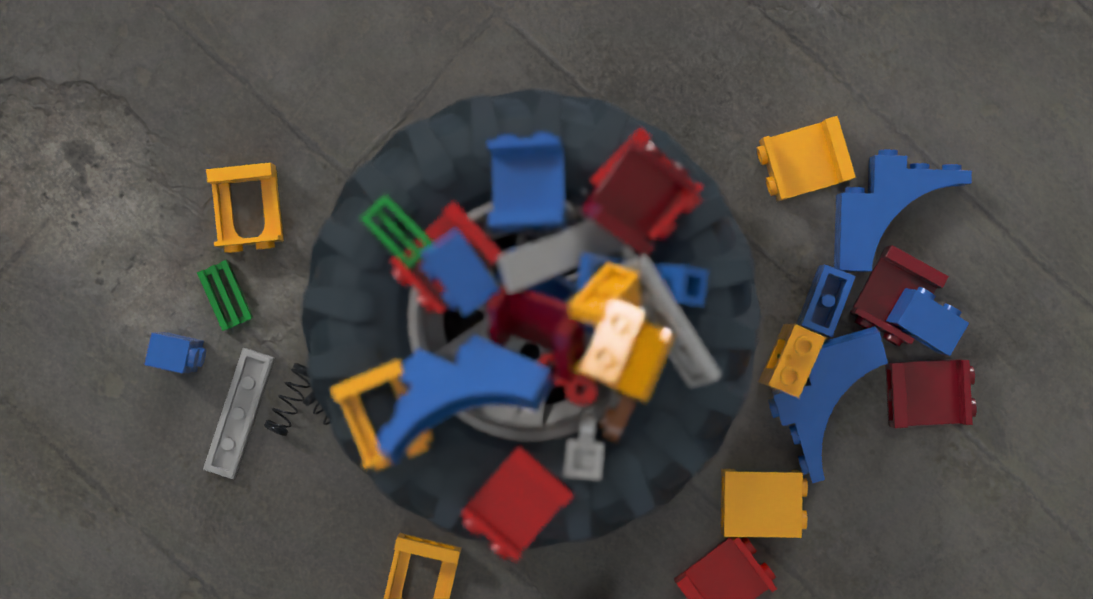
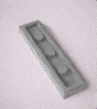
M589 220L500 255L497 259L506 291L515 292L579 266L581 253L604 256L628 245L595 221Z
M644 255L622 263L619 267L640 273L641 311L646 314L645 318L648 323L676 335L668 355L689 388L715 382L721 375L648 257Z
M248 348L242 349L203 470L230 479L236 478L275 357Z

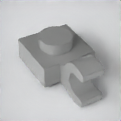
M581 414L579 440L568 439L564 476L600 480L604 442L593 441L595 415Z

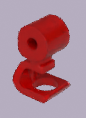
M546 353L540 358L538 364L549 368L550 364L556 367V353ZM576 372L570 383L556 378L554 384L558 386H565L566 396L573 404L588 406L594 403L599 396L600 390L597 381L586 375Z

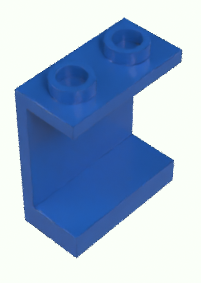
M539 132L533 134L532 138L518 139L517 135L505 134L497 136V140L487 141V148L492 154L493 211H488L489 227L494 233L565 230L564 150L560 137H554V134L549 132Z

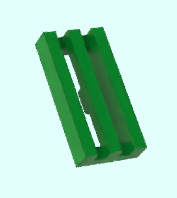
M386 194L360 218L410 271L424 258L420 252L433 243ZM385 205L425 244L421 249L381 210ZM375 214L415 254L411 259L371 220Z
M228 260L197 272L222 331L253 319V315ZM224 270L243 316L238 317L218 271ZM209 275H212L232 320L230 322L225 317L208 278Z

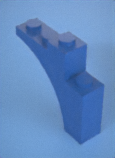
M878 150V155L869 158L868 193H865V188L846 187L845 193L836 195L834 268L844 272L872 271L873 259L878 243L893 218L910 202L932 190L971 184L972 171L962 170V165L944 164L942 165V170L930 169V164L913 163L910 164V169H907V156H899L898 150Z
M876 327L824 341L799 398L779 389H771L774 398L768 399L772 416L773 418L780 417L782 426L795 423V425L789 426L794 445L801 444L804 455L798 456L803 475L809 474L812 483L825 480L821 456L822 441L828 419L835 405L847 389L859 378L881 365L888 364L880 332Z
M472 335L468 344H463L460 347L455 359L456 365L417 348L413 357H408L402 366L403 374H401L400 380L408 394H403L400 397L395 408L396 415L392 422L381 430L377 440V450L385 460L397 465L413 442L433 425L451 415L476 407L505 405L529 409L537 413L554 383L550 369L475 335Z

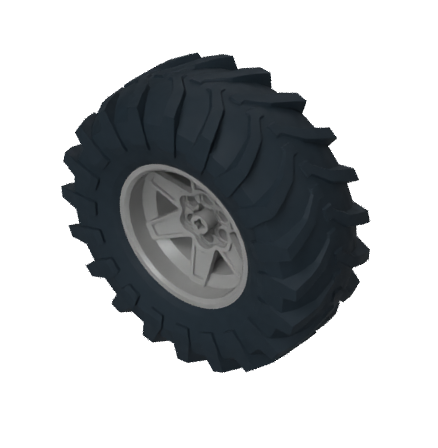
M524 89L497 96L478 95L461 99L425 120L423 118L414 121L397 131L369 162H365L345 182L329 219H326L321 226L312 246L309 282L302 298L301 323L309 356L307 358V371L311 388L331 422L330 426L335 439L344 454L374 481L373 483L379 491L395 505L431 521L439 529L457 537L492 541L483 532L480 536H477L463 523L466 517L461 513L519 445L573 492L574 496L565 506L562 505L525 547L527 549H534L564 542H585L602 538L637 518L648 516L667 505L693 476L710 463L719 452L734 418L742 409L749 393L755 349L760 336L761 313L754 283V264L750 247L730 212L728 201L714 179L687 155L677 141L665 131L630 116L622 108L604 100L566 96L552 90ZM640 128L651 137L649 141L662 151L671 162L674 161L690 173L688 178L695 185L700 183L704 187L697 194L702 200L689 214L682 210L673 219L677 226L664 240H661L658 236L653 241H650L647 237L645 240L655 246L648 256L651 263L708 270L704 306L676 304L721 375L715 382L689 388L667 354L647 402L640 399L636 400L616 442L603 436L606 429L600 427V424L608 407L615 410L621 397L615 394L616 389L602 381L596 380L600 392L597 400L591 405H576L566 397L562 400L544 404V399L537 413L529 409L505 405L468 409L451 415L430 428L434 438L427 442L429 449L411 457L408 456L406 451L397 465L392 464L378 471L375 470L373 465L364 469L362 464L365 462L341 403L335 400L331 388L399 359L404 364L408 357H413L417 348L456 365L455 359L460 347L463 344H468L472 335L491 342V337L488 336L490 320L489 314L486 312L489 300L477 307L484 314V319L449 343L446 331V311L443 314H439L434 310L430 314L416 299L420 295L418 290L411 283L405 287L392 274L396 267L390 260L395 255L360 220L383 195L386 194L423 233L445 214L443 211L454 201L491 242L512 234H518L515 248L518 249L529 244L525 239V236H528V234H531L537 240L534 231L494 233L489 227L488 211H493L492 154L487 148V141L497 140V136L505 134L517 135L518 139L532 138L533 134L539 132L553 133L554 137L559 136L564 150L565 208L579 218L570 202V196H576L587 203L578 192V188L584 186L593 194L596 188L590 183L591 178ZM572 198L583 218V222H579L565 211V220L570 228L592 220L581 212L584 205ZM387 205L381 209L413 243L418 239ZM376 214L371 218L402 252L408 248ZM550 230L543 231L549 236L553 235ZM553 230V231H554V233L556 234V233H559V232L564 231V230ZM536 231L540 240L546 238V236ZM626 246L604 256L633 260L642 255L630 246ZM489 270V275L498 288L501 289L504 284L493 278L496 272ZM579 272L565 278L577 284ZM585 331V354L590 350L596 337ZM511 336L504 349L521 356V347L528 343V341ZM538 346L540 349V356L533 362L538 364L540 358L543 355H545L546 353L556 352ZM390 379L357 393L377 440L383 427L390 425L396 415L395 408L398 398ZM581 414L595 415L593 441L604 442L600 480L564 476L568 439L579 440Z

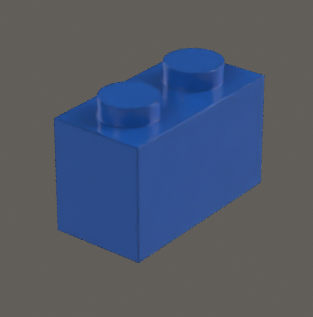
M456 228L420 252L426 260L420 266L432 283L439 279L446 290L441 295L452 311L460 308L466 316L489 300L493 294H497L500 291L476 254Z
M828 265L818 266L797 325L822 336L832 337L856 276Z
M918 287L917 290L905 288L886 322L913 337L934 352L950 356L969 322L960 317L962 312L947 303H944L942 306L935 302L936 296L922 287Z
M168 332L151 333L144 365L178 373L197 372L198 367L203 366L206 357V348H203L204 341Z

